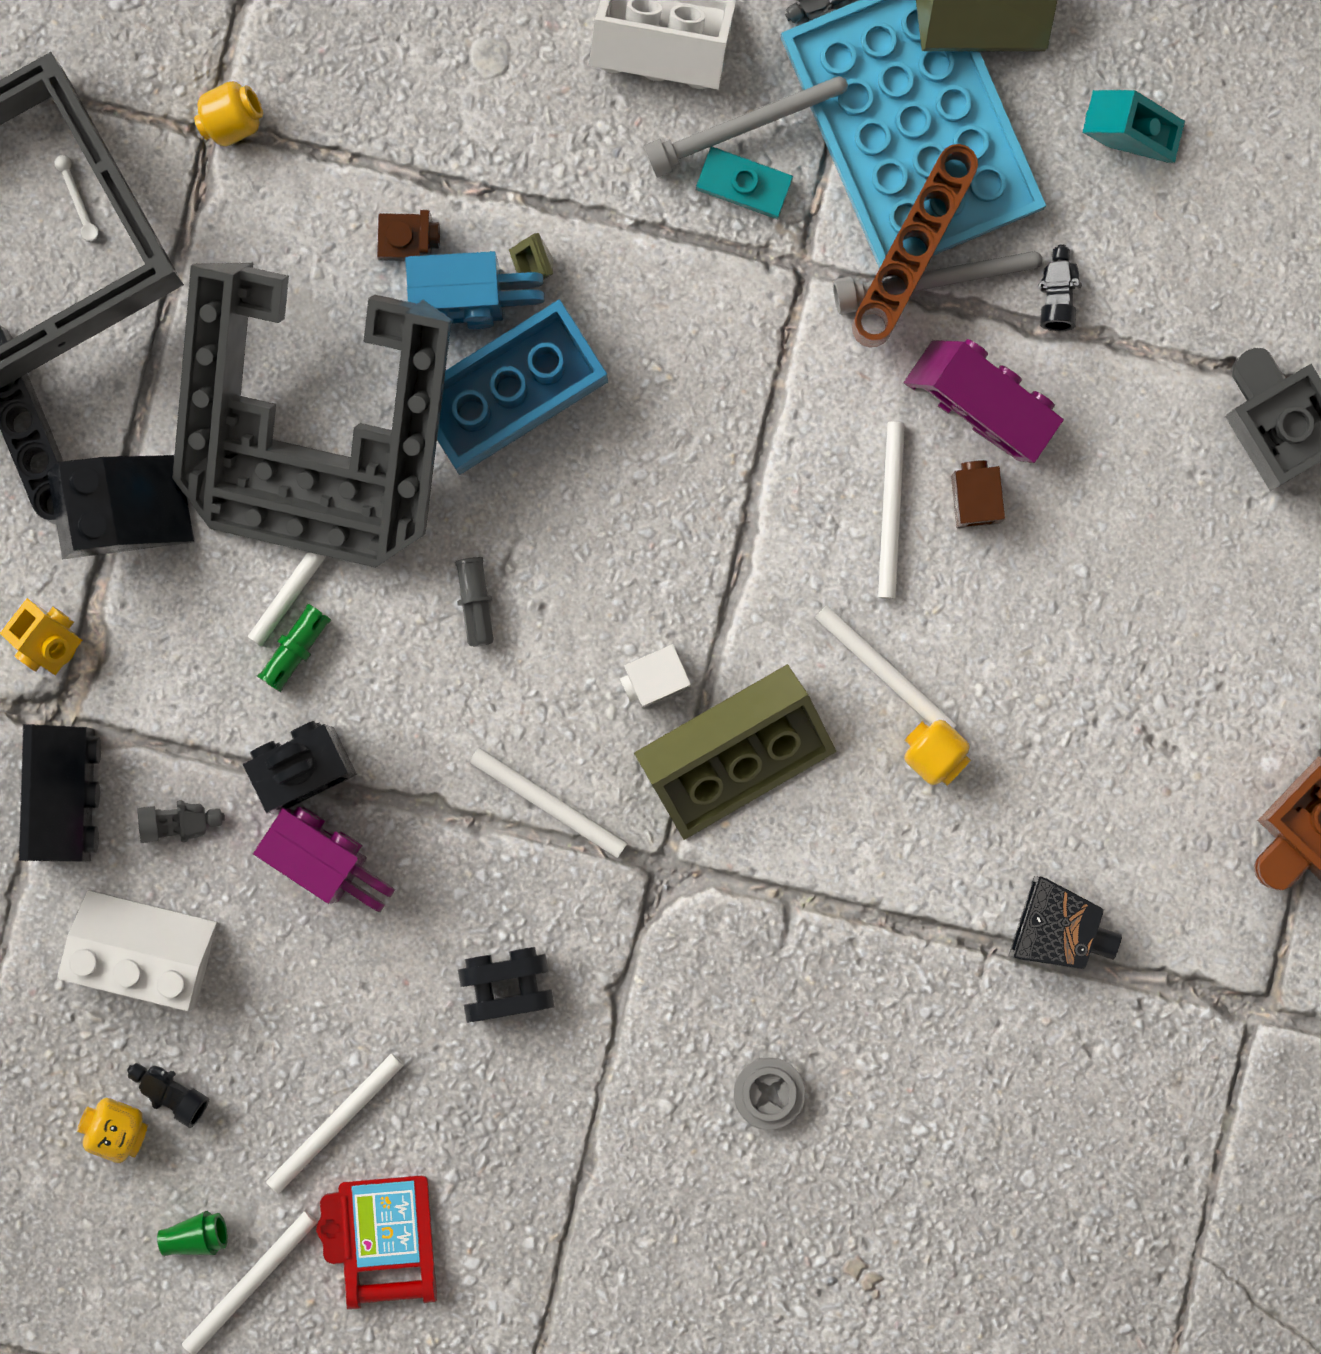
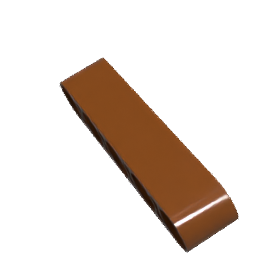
M962 144L950 145L943 150L856 312L852 324V332L856 341L861 345L869 348L878 347L888 340L976 174L978 168L977 156L968 146ZM950 160L961 161L967 168V175L960 178L952 177L946 172L944 164ZM932 198L939 199L945 204L947 213L940 217L931 216L926 212L924 202ZM909 237L920 238L926 245V252L920 256L910 255L905 251L903 241ZM888 276H897L904 281L906 290L900 295L889 294L883 288L882 280ZM870 314L878 315L885 323V330L879 334L868 333L862 327V318Z

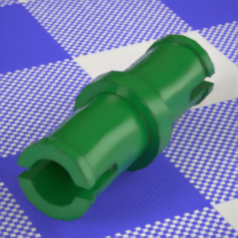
M310 604L306 605V609L287 636L282 634L277 642L280 646L261 673L257 675L258 678L280 693L302 660L306 662L311 656L308 652L331 621L328 616L322 615L321 611Z

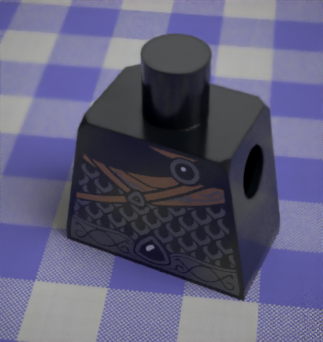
M1034 876L1008 956L1020 960L1085 969L1090 953L1114 960L1120 947L1122 934L1099 927L1104 912L1103 908L1047 878Z

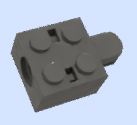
M1253 348L1245 351L1235 360L1231 368V374L1247 402L1233 409L1225 418L1268 489L1272 491L1321 462V378L1312 364L1285 378L1272 355L1266 349Z

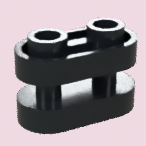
M535 947L509 951L510 960L493 963L491 955L465 959L466 968L457 969L460 987L474 985L477 1001L464 1004L466 1023L555 1007L552 989L538 991L535 974L548 972L546 954L537 955ZM518 978L521 994L494 999L491 982Z

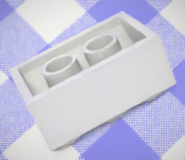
M600 0L594 22L589 66L599 67L609 73L626 72L642 75L652 81L669 80L685 83L695 89L712 88L719 90L736 0Z
M88 890L68 933L57 979L184 1011L196 1009L218 922Z

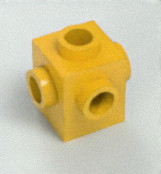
M28 598L0 632L18 650L14 656L35 672L42 666L55 676L63 665L73 658L77 647L83 641L70 629L74 621L54 606L47 612Z

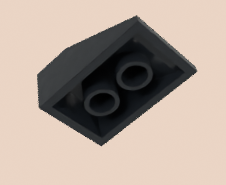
M174 455L96 457L57 462L47 473L62 560L193 543L194 536L187 497L172 478Z

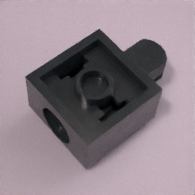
M311 721L291 731L292 740L282 745L280 742L275 744L274 741H271L250 752L252 760L242 765L266 813L279 814L282 808L289 809L357 775L334 727Z

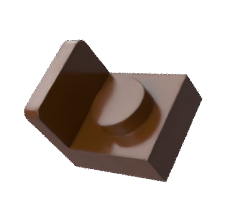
M420 210V214L379 213L377 248L379 260L406 261L405 257L432 255V249H439L440 223L433 222L430 210Z

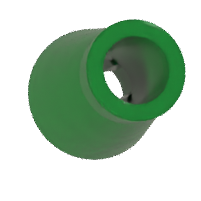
M204 1211L174 1226L161 1229L157 1234L158 1248L162 1256L216 1255L218 1250L226 1248L228 1243L227 1227L224 1218L220 1213L211 1214L209 1211Z

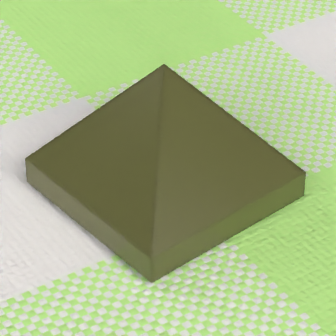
M539 233L532 234L509 249L517 273L543 274V280L553 274V257Z

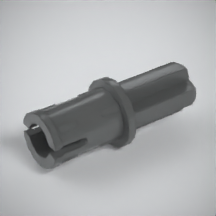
M483 557L465 558L455 562L461 593V600H458L457 603L458 606L463 607L467 642L472 647L489 645L494 640L488 603L493 600L492 596H487Z

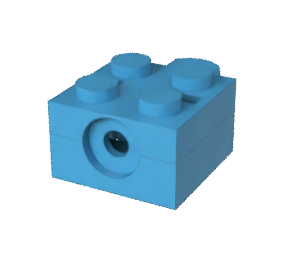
M495 251L405 257L408 302L419 303L421 300H425L452 319L451 324L467 323V328L469 329L491 328L494 326L493 321L503 320L502 307L538 305L545 301L543 291L528 289L542 286L544 284L543 274L537 272L500 274V266Z

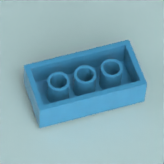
M560 299L445 371L437 441L459 475L608 383L606 371Z

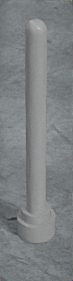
M838 76L674 143L670 139L665 142L658 139L645 144L644 147L657 178L673 172L672 167L680 164L679 159L843 94L848 88V83L845 78Z
M1032 251L925 271L914 291L1036 269L1042 264V256L1040 253ZM851 276L834 279L833 293L838 313L845 314L857 311L873 281L862 283L861 279L853 280ZM899 277L882 280V286L889 294L898 295L906 290L904 281Z

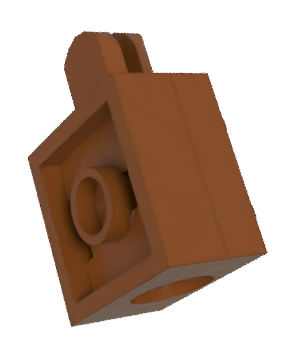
M1321 756L1317 757L1257 820L1276 838L1259 855L1254 864L1257 879L1267 888L1276 890L1288 889L1307 870H1310L1321 881Z

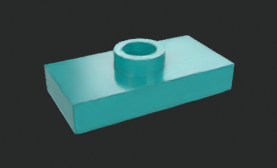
M710 147L696 185V190L778 220L793 176L721 149Z

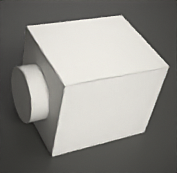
M673 644L624 665L627 675L620 678L630 703L639 700L642 708L691 687Z

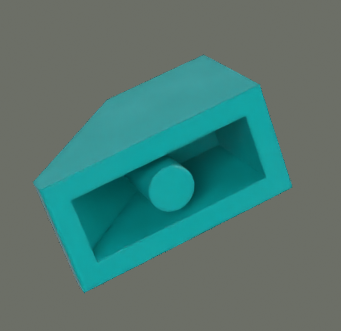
M1093 90L1082 133L1108 148L1167 163H1175L1185 120L1136 90Z

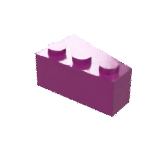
M966 339L965 342L932 340L903 384L914 391L916 388H924L941 401L937 407L948 414L953 410L973 426L972 430L1017 461L1035 463L1064 421L1062 417L1053 411L1055 404L1037 391L1029 393L1019 385L1022 381L1021 377L1011 369L1000 365L998 368L986 359L988 352L974 341Z

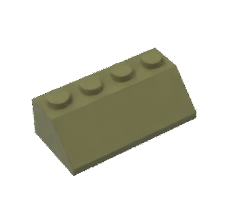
M786 664L634 752V755L683 840L837 751L808 693L790 666Z

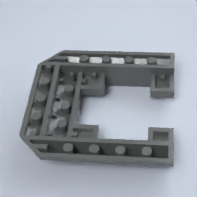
M254 262L192 264L190 269L172 478L207 526L213 530L375 568L426 534L452 319L425 300H421L419 303H412L375 294L368 298L363 342L401 350L392 430L359 423L354 427L351 457L273 440L276 404L241 396L248 317L275 323L284 320L289 276L253 268Z

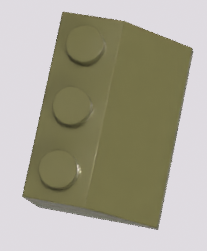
M916 0L922 51L1044 52L1048 49L1058 0Z

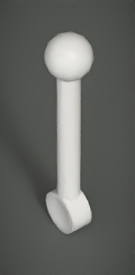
M59 155L54 161V166L56 170L62 172L82 222L81 235L86 241L94 242L99 238L100 231L97 226L91 224L70 171L72 164L70 158L66 155Z

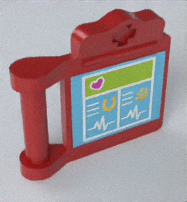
M419 1175L343 1182L339 1185V1192L327 1193L321 1198V1217L316 1231L323 1244L324 1259L331 1264L344 1263L347 1310L361 1309V1303L419 1298H423V1303L437 1302L429 1187L426 1176ZM421 1267L422 1280L360 1285L358 1272Z

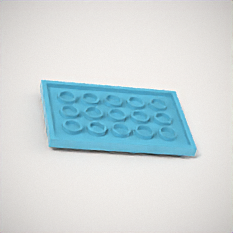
M859 0L781 33L780 38L803 90L838 76L845 78L848 83V88L843 94L813 105L810 108L879 269L940 154L950 145L962 144L972 149L977 156L978 168L933 256L1045 209L1044 199L980 51H922L916 0ZM950 160L944 164L946 172L952 177L960 178L967 175V168L961 161ZM932 198L924 202V208L931 216L940 217L947 213L945 204L939 199ZM909 237L903 241V247L910 255L920 256L926 252V245L920 238Z

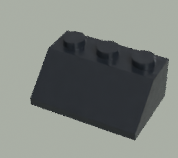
M23 724L19 861L86 862L91 861V853L97 852L99 832L97 826H92V808H98L100 785L98 781H93L94 764H99L101 759L100 737H95V729L88 727Z

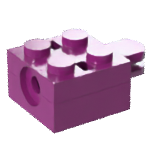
M297 806L295 810L282 808L253 852V855L327 904L339 902L346 891L373 910L381 913L385 904L352 882L356 876L390 898L395 891L392 886L362 867L367 857L359 853L363 845L342 831H335L333 835L321 828L325 820L306 807L301 808Z

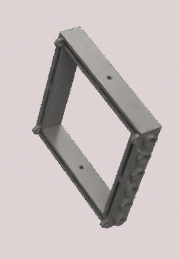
M52 52L45 54L0 80V125L52 97L145 265L1 345L0 389L184 285L64 69Z

